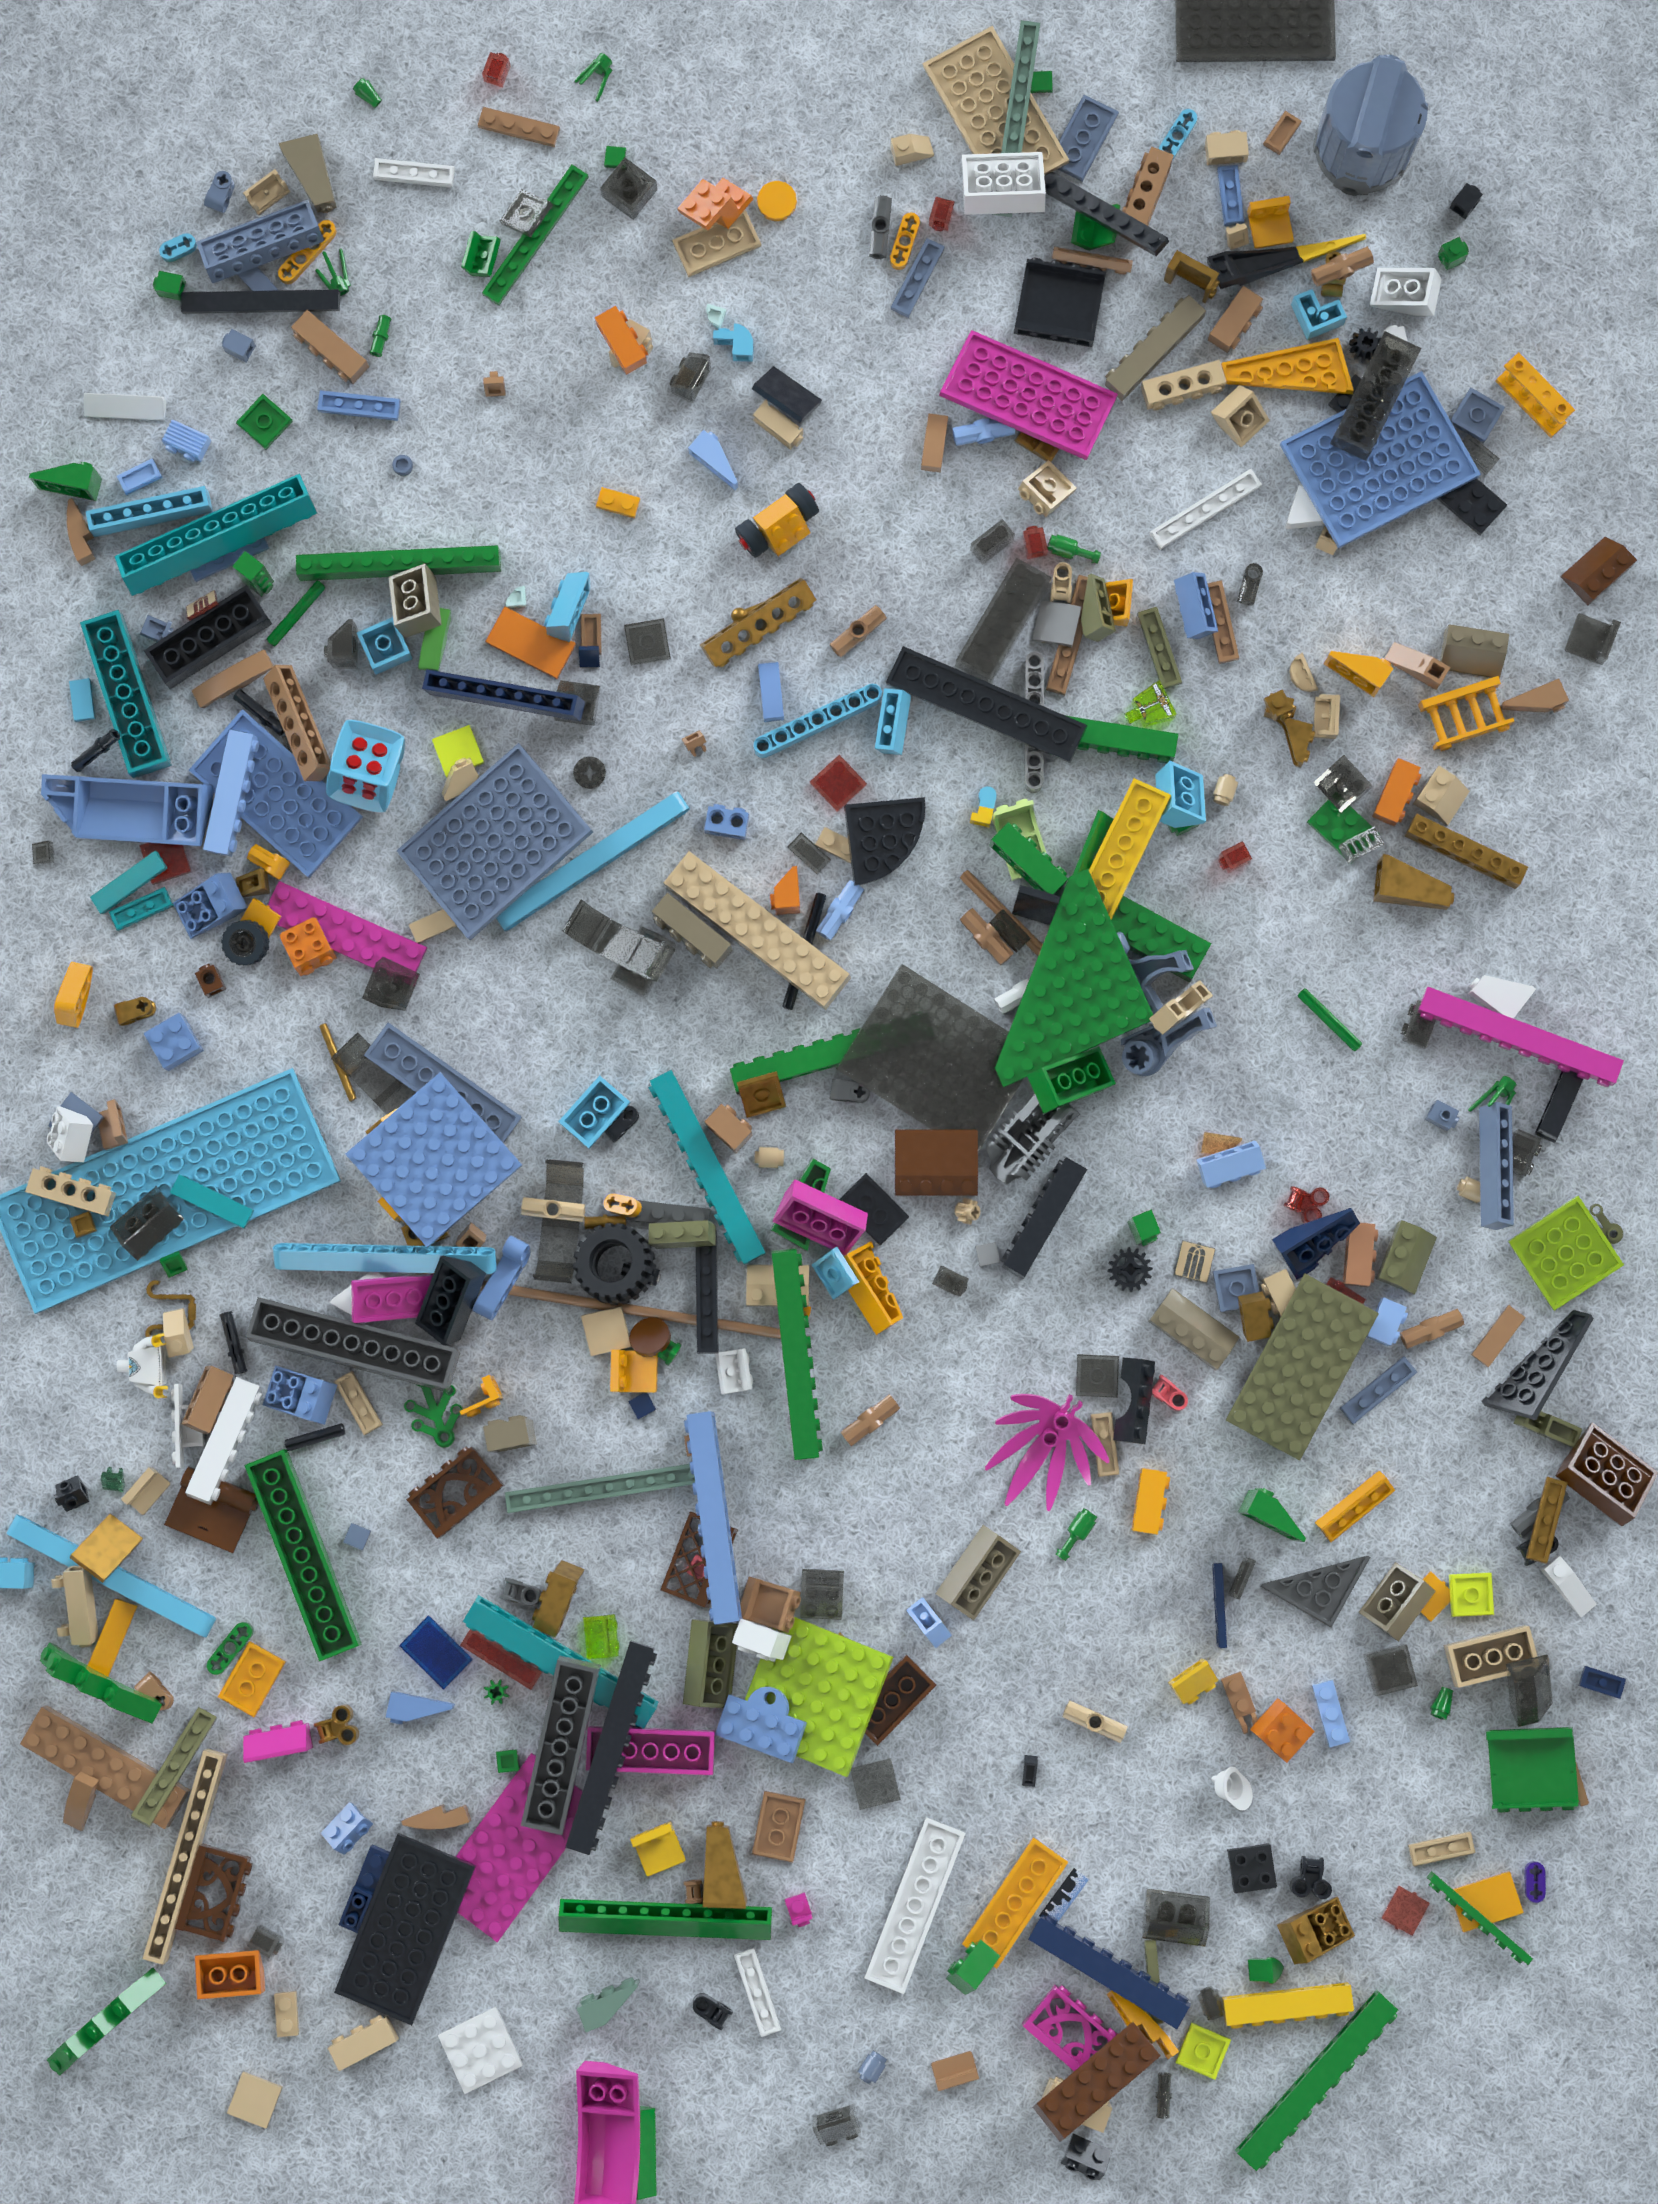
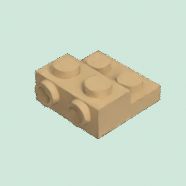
M1049 460L1024 479L1018 488L1021 498L1026 501L1029 500L1034 505L1035 512L1039 515L1043 514L1045 517L1056 510L1077 489Z

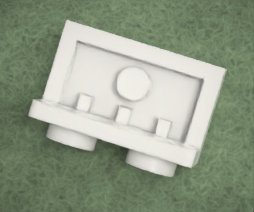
M745 1348L715 1354L721 1395L752 1389L753 1378L749 1372L750 1359Z

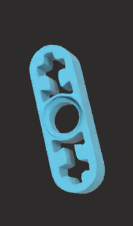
M1191 109L1183 110L1159 146V149L1164 151L1168 149L1171 143L1173 146L1170 153L1174 155L1173 159L1196 125L1197 114ZM1191 116V121H1188L1184 128L1182 125L1185 118ZM1179 131L1183 134V138L1175 140L1172 137V133Z

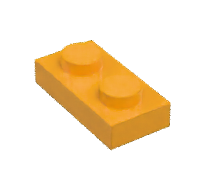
M601 487L596 508L635 519L641 499L640 497Z

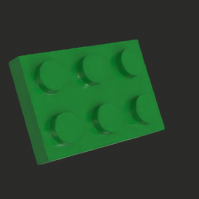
M1336 792L1307 821L1350 864L1380 835Z

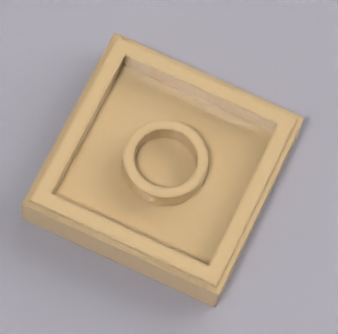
M622 1306L581 1315L591 1356L631 1347Z
M243 2071L227 2114L267 2128L283 2086Z

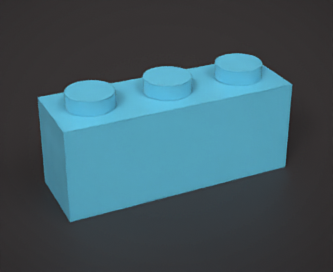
M884 689L875 742V749L883 754L902 755L911 701V695L904 690Z

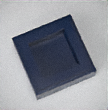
M579 646V666L600 667L599 646Z
M647 1392L628 1401L638 1420L657 1410Z

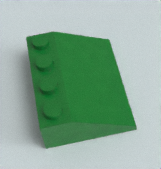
M1265 1488L1248 1490L1238 1513L1292 1541L1305 1542L1306 1537L1278 1499L1273 1497V1492Z

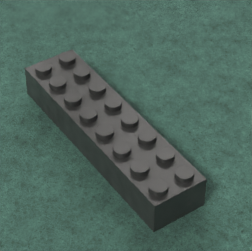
M559 1656L557 1660L521 1826L563 1835L601 1668L600 1664L565 1656Z

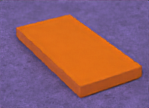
M505 606L485 641L496 649L555 679L559 678L576 646V643L573 641L567 642L547 635L546 627Z

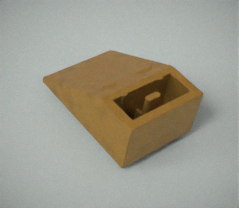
M1338 1896L1277 1924L1294 1965L1309 1963L1355 1937Z

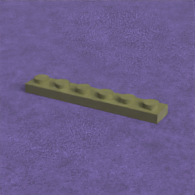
M200 1707L197 1708L132 1813V1819L149 1828L151 1827L217 1720L215 1715Z

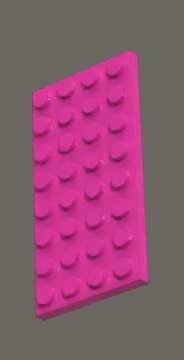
M971 330L939 396L1087 460L1118 394Z
M533 1753L529 1755L455 1856L476 1865L458 1913L497 1943L565 1851L583 1792L574 1785L563 1835L521 1826L536 1755Z

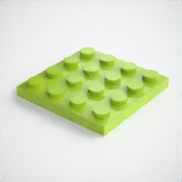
M1578 1195L1508 1240L1519 1260L1554 1311L1624 1266V1263Z

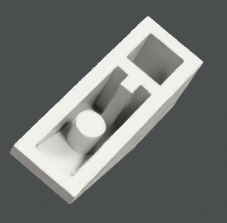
M1555 1555L1547 1564L1540 1568L1542 1573L1580 1618L1597 1605L1561 1556Z

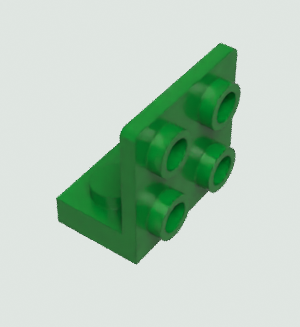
M1119 204L1112 205L1120 210L1121 206ZM1075 212L1071 238L1072 244L1091 251L1115 243L1116 233L1083 214Z

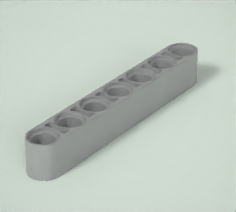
M1033 651L1026 656L1025 698L1028 700L1037 699L1040 705L1044 706V658L1041 653ZM1037 659L1040 664L1036 667L1031 666L1029 660ZM1037 679L1040 684L1035 687L1031 686L1029 680ZM1024 744L1025 789L1030 793H1037L1041 790L1044 781V752ZM1031 758H1036L1040 764L1034 767L1028 761ZM1031 778H1036L1039 781V785L1031 786L1028 781Z

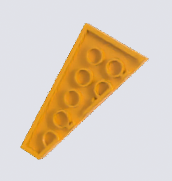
M1339 338L1221 363L1226 384L1340 394H1353L1354 392Z

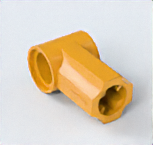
M257 844L251 847L248 852L247 859L250 862L263 868L269 875L278 880L282 878L290 865V862L276 853L272 854Z

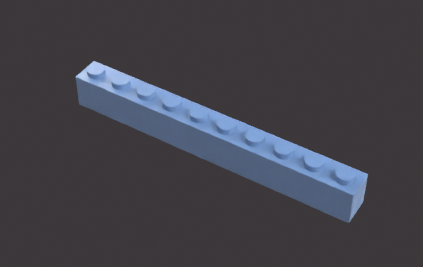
M708 1411L686 1415L687 1420L684 1421V1426L690 1438V1441H687V1449L689 1454L692 1453L693 1462H690V1471L695 1476V1482L692 1486L693 1493L697 1495L698 1503L695 1504L696 1514L700 1516L701 1524H698L699 1536L703 1537L704 1544L701 1545V1554L706 1559L704 1576L709 1582L706 1593L708 1600H711L712 1608L709 1609L710 1620L714 1621V1625L739 1622L742 1619L715 1413Z

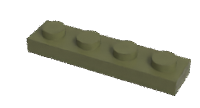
M1153 607L1138 612L1137 616L1162 690L1182 684L1158 608Z

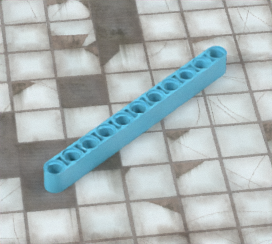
M679 792L671 794L532 886L496 918L504 931L510 930L690 810L689 806Z
M279 1243L273 1246L274 1265L279 1270L434 1273L440 1256L472 1262L486 1274L494 1273L497 1270L495 1249L490 1247L429 1246L427 1248L426 1246L310 1243Z
M16 1514L6 1534L68 1567L79 1566L70 1559L71 1554L79 1545ZM119 1566L104 1583L92 1575L93 1580L202 1637L207 1638L217 1619Z

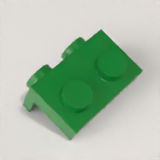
M471 231L467 240L461 268L471 276L491 277L501 239L497 236H482L476 231Z

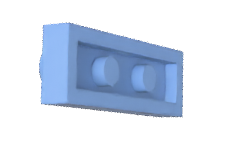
M1333 1680L1312 1685L1328 1746L1334 1747L1350 1742Z

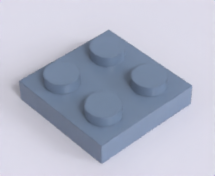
M1470 387L1450 421L1453 426L1484 443L1505 407Z
M1254 1264L1212 1271L1220 1312L1239 1309L1238 1296L1259 1292Z

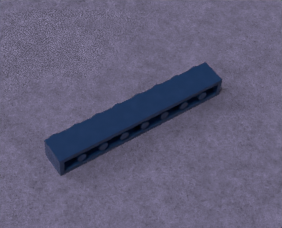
M428 669L426 670L422 689L432 696L580 722L585 706V701L577 695Z
M1049 1914L1040 1917L1028 1940L1173 2028L1178 2029L1191 2005L1186 1996L1181 1993H1177V1995L1169 1991L1170 1987L1160 1981L1156 1983L1150 1979L1151 1976L1142 1970L1139 1972L1132 1968L1133 1965L1124 1959L1119 1961L1114 1958V1954L1106 1948L1101 1950L1095 1946V1942L1085 1936L1081 1938L1076 1935L1077 1931L1067 1925L1063 1927L1058 1924V1920Z

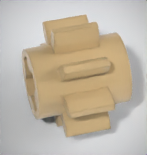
M963 1198V1202H958L955 1206V1215L958 1217V1221L971 1225L972 1220H977L980 1216L978 1202L968 1198Z

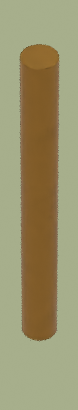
M327 1023L321 1024L319 1026L348 1100L349 1102L353 1101L357 1097Z

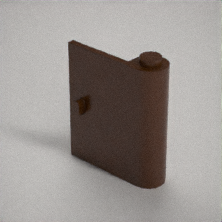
M188 1466L180 1482L181 1488L164 1525L234 1554L252 1511H256L259 1506L255 1493L229 1482L221 1481L218 1488L220 1489L219 1497L216 1501L213 1500L211 1505L188 1497L185 1492L195 1471V1468Z

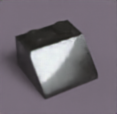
M689 352L686 358H682L679 364L680 370L677 375H673L669 385L671 386L672 394L693 404L711 371L710 356L707 354Z
M348 619L328 638V645L324 646V656L333 669H358V628L353 619Z
M1345 755L1340 757L1313 782L1341 813L1373 787Z
M383 957L376 962L362 999L379 1007L405 1011L420 974Z

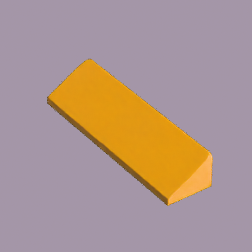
M1378 1471L1318 1519L1315 1524L1327 1539L1333 1542L1391 1495L1395 1489L1387 1477Z
M119 1598L114 1600L88 1663L89 1667L109 1677L137 1609L136 1605Z

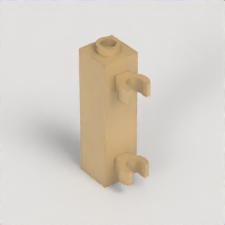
M70 1566L63 1572V1575L55 1576V1579H51L52 1588L65 1587L69 1624H61V1627L57 1628L58 1637L70 1635L71 1645H79V1647L85 1648L92 1646L99 1638L92 1575L81 1566Z

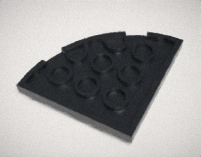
M925 797L844 805L854 886L875 882L887 876L898 868L911 854L920 838L925 820Z

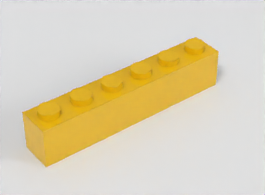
M1348 1982L1222 1997L1225 2024L1232 2029L1242 2028L1243 2024L1252 2023V2026H1262L1265 2021H1273L1274 2024L1285 2023V2019L1294 2018V2021L1307 2020L1308 2016L1323 2019L1327 2018L1328 2014L1336 2013V2016H1347L1349 2012L1354 2011L1351 1985Z

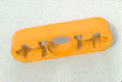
M907 213L902 218L890 255V264L896 270H902L908 264L920 226L919 216L915 213ZM910 219H913L915 224H912L909 232L907 231L908 222ZM902 237H908L911 242L909 245L903 246L899 243V240ZM900 250H901V251H903V253H902V260H903V261H900V263L898 264V263H896V259H894V258H898L899 253H900Z

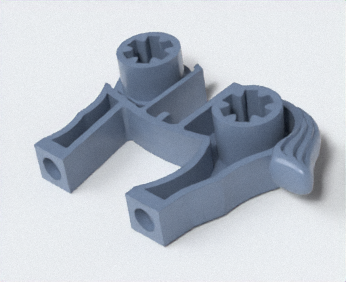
M1117 932L1127 954L1130 949L1127 939L1122 932ZM1186 950L1167 955L1147 956L1137 960L1129 959L1153 1015L1163 1005L1151 984L1164 973L1170 971L1189 972L1194 969ZM1210 1007L1202 1008L1163 1035L1151 1025L1122 1038L1121 1045L1125 1047L1122 1053L1124 1066L1127 1070L1139 1076H1150L1157 1073L1182 1043L1192 1039L1203 1030L1217 1027Z

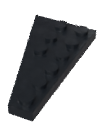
M1573 1310L1556 1327V1331L1549 1338L1545 1337L1541 1341L1542 1345L1535 1352L1532 1350L1510 1372V1377L1503 1384L1499 1383L1494 1388L1496 1391L1489 1398L1486 1396L1481 1401L1483 1405L1536 1420L1594 1319L1592 1315Z

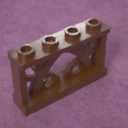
M464 1447L457 1453L459 1456L453 1462L448 1460L441 1466V1472L437 1475L432 1473L424 1480L426 1482L425 1485L421 1488L416 1486L408 1493L410 1497L406 1499L407 1502L413 1507L437 1539L444 1536L505 1486L474 1447ZM467 1459H473L477 1463V1470L473 1476L469 1475L472 1471L471 1465L468 1469L463 1468V1463ZM457 1466L458 1473H449ZM482 1468L493 1481L491 1485L477 1478ZM461 1480L468 1482L464 1489V1498L467 1503L464 1507L455 1501L443 1503V1491L446 1481ZM438 1481L436 1492L432 1489H429ZM472 1484H475L472 1489L477 1490L475 1496L469 1495V1488ZM429 1494L430 1500L426 1503L432 1504L435 1502V1507L431 1509L422 1508L420 1505L421 1496ZM453 1505L455 1507V1512L453 1514H449V1508L444 1510L443 1507ZM436 1511L440 1526L437 1528L426 1514Z
M204 1843L199 1845L175 1929L221 1942L231 1938L235 1928L232 1922L234 1917L238 1916L241 1907L238 1901L240 1896H244L247 1886L244 1880L246 1875H250L253 1863H250L251 1857L212 1847ZM208 1854L221 1856L225 1859L218 1865L208 1858ZM229 1861L237 1862L239 1865L238 1874L232 1875L231 1869L233 1867L224 1871V1865ZM204 1872H208L210 1875L212 1872L215 1873L210 1880H205L203 1877ZM219 1878L225 1888L227 1898L217 1906L209 1909L206 1896L198 1891L199 1886H208ZM237 1881L236 1886H235V1890H234L233 1885H232L231 1882ZM200 1899L203 1901L204 1911H201L202 1905L200 1907L195 1906L196 1900ZM230 1905L228 1914L222 1911ZM212 1916V1921L215 1925H217L216 1920L222 1918L224 1921L222 1929L219 1931L212 1930L208 1923V1917ZM203 1919L204 1928L188 1924L189 1920Z

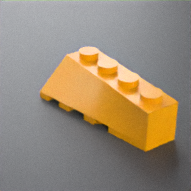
M872 1241L846 1254L844 1258L859 1280L848 1292L877 1335L903 1319V1315L894 1294L889 1292L888 1279L881 1273L879 1268L881 1262L878 1257L874 1256L872 1251L874 1246Z

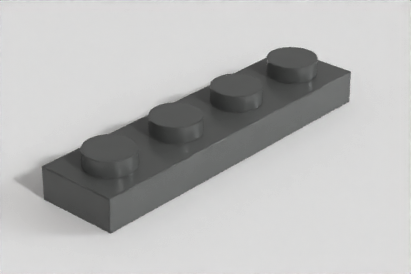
M638 1200L642 1206L640 1214L634 1218L626 1217V1220L646 1223L710 1220L711 1209ZM634 1205L628 1206L627 1209H633Z

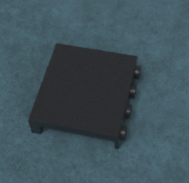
M1040 258L1027 259L1014 334L1093 347L1106 272H1102L1098 268L1085 269L1075 264L1071 266L1063 265L1058 261L1044 262Z

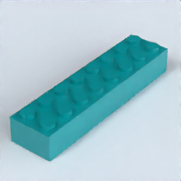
M118 609L80 622L113 728L120 734L118 743L128 774L134 779L172 766L123 614Z

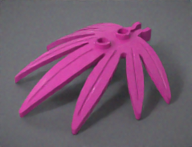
M1070 1394L1066 1398V1403L1061 1407L1055 1402L1039 1395H1011L1010 1399L1012 1401L1039 1410H1021L1007 1414L995 1420L996 1425L1019 1424L1039 1420V1422L1027 1427L1008 1440L989 1460L985 1470L991 1469L1013 1455L1038 1434L1039 1436L1030 1445L1013 1475L1006 1495L1005 1506H1008L1022 1492L1040 1469L1052 1447L1055 1446L1050 1460L1046 1484L1047 1511H1050L1063 1475L1067 1440H1070L1075 1462L1088 1486L1091 1485L1090 1467L1085 1448L1079 1436L1103 1461L1109 1463V1457L1093 1430L1081 1419L1074 1416L1075 1411H1078L1083 1405L1080 1400L1070 1408V1402L1073 1400V1396Z

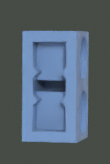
M714 804L713 807L708 806L704 828L705 834L745 840L749 813L745 812L746 810L742 808L725 809V806ZM716 815L723 818L719 824H714L711 821ZM734 819H741L743 824L740 827L732 826V821Z

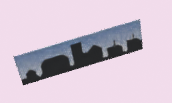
M1073 1868L1039 1917L1049 1914L1059 1921L1089 1879Z

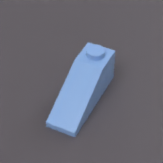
M703 430L688 447L689 454L736 491L738 482L718 441V437L712 432L707 433Z

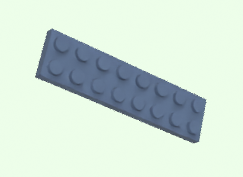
M389 1022L364 1054L367 1059L415 1093L441 1072L503 1144L522 1119L519 1114Z

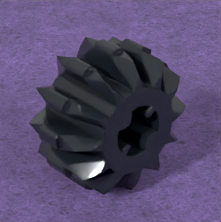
M1369 327L1366 332L1361 328L1359 329V334L1353 333V339L1349 341V345L1352 346L1349 351L1350 353H1356L1354 360L1362 357V363L1365 362L1366 358L1369 362H1372L1374 357L1378 358L1380 356L1379 351L1383 350V345L1380 343H1382L1383 338L1377 337L1378 331L1371 333V328Z

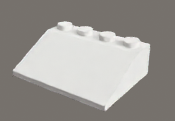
M1042 152L962 155L964 215L1045 212L1046 192Z

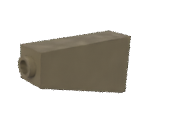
M318 134L279 143L283 156L316 211L328 213L337 208Z

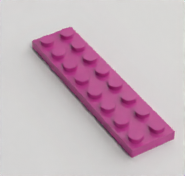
M281 881L278 882L268 903L270 909L282 916L277 924L278 926L288 930L315 917L333 951L411 985L428 949L421 944Z

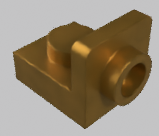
M1283 689L1264 698V702L1274 721L1278 719L1284 721L1292 716L1291 713H1293L1295 707L1290 704Z

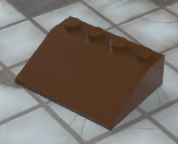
M895 1129V1196H978V1129Z
M1592 1422L1566 1456L1555 1476L1561 1481L1568 1482L1567 1485L1620 1526H1624L1637 1516L1658 1475V1471Z

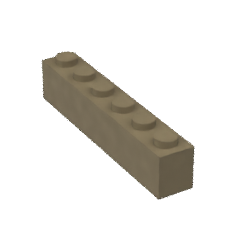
M1190 295L1185 299L1180 298L1174 305L1175 309L1171 313L1167 312L1161 318V323L1157 328L1153 326L1146 334L1148 337L1144 341H1138L1133 347L1134 351L1130 355L1126 354L1120 360V365L1116 370L1112 368L1105 376V386L1110 391L1117 393V397L1121 401L1205 317L1206 310Z

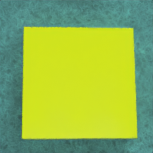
M470 725L432 739L446 778L451 766L455 765V762L459 759L470 758L474 767L484 764Z
M1492 1573L1449 1574L1451 1617L1494 1615Z
M1191 2022L1175 2063L1215 2080L1231 2039Z

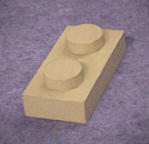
M824 827L815 846L851 864L848 838Z
M297 1991L275 1993L277 2037L298 2036Z

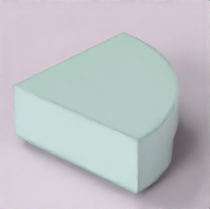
M707 304L708 320L711 321L710 323L715 328L720 329L727 312L726 309Z
M525 586L516 588L506 600L507 608L526 607Z

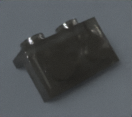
M1417 1000L1415 1004L1411 1003L1407 1013L1410 1019L1408 1023L1404 1022L1400 1034L1403 1035L1402 1041L1426 1049L1436 1020L1432 1019V1021L1420 1017L1421 1014L1418 1013L1422 1001Z

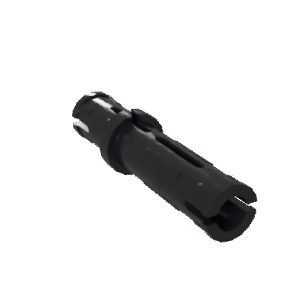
M239 689L234 694L233 699L261 721V724L270 727L279 736L285 733L280 720L275 717L272 711L266 710L242 689Z
M111 729L103 737L97 738L91 747L71 762L72 768L76 772H81L99 755L108 752L110 747L120 740L119 732Z
M233 1312L221 1313L219 1316L229 1349L227 1354L228 1357H231L234 1374L245 1373L248 1371L243 1357L245 1352L244 1349H241Z

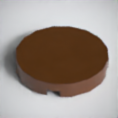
M651 1317L635 1324L629 1336L631 1347L637 1354L643 1357L656 1356L660 1351L662 1353L666 1350L671 1339V1333L667 1324L659 1318Z

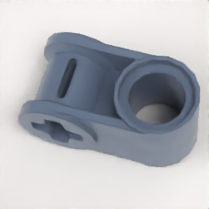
M219 171L215 174L210 189L205 196L204 206L222 213L226 212L235 188L234 181L228 172Z

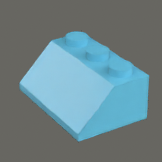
M588 572L567 573L565 580L560 581L558 587L560 593L558 598L554 597L551 609H553L551 616L547 615L544 623L547 635L567 642L571 641L590 592V574Z
M1169 761L1155 774L1156 788L1171 795L1160 822L1174 828L1204 824L1206 822L1203 775Z
M599 1075L558 1122L590 1149L631 1102Z

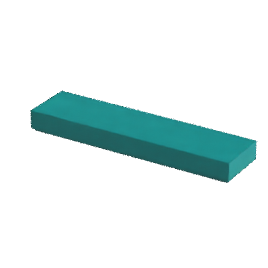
M154 851L90 898L99 913L104 914L168 868L159 853Z
M180 1174L170 1191L171 1194L244 1229L254 1212L253 1209Z

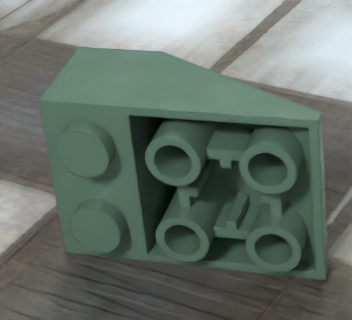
M633 1977L621 1981L622 1984L616 1988L610 1985L603 1988L602 1992L594 1996V1993L583 1996L577 2006V2011L585 2032L606 2025L636 1990L640 1979L634 1980Z

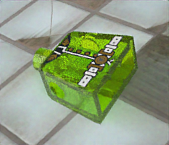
M1160 680L1135 696L1131 702L1134 709L1124 713L1129 724L1140 720L1144 728L1173 720L1177 715Z

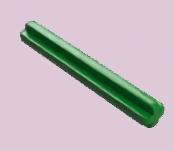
M317 580L267 637L266 640L269 644L275 647L325 590L324 584Z
M1306 988L1297 995L1353 1051H1357L1362 1046V1042Z

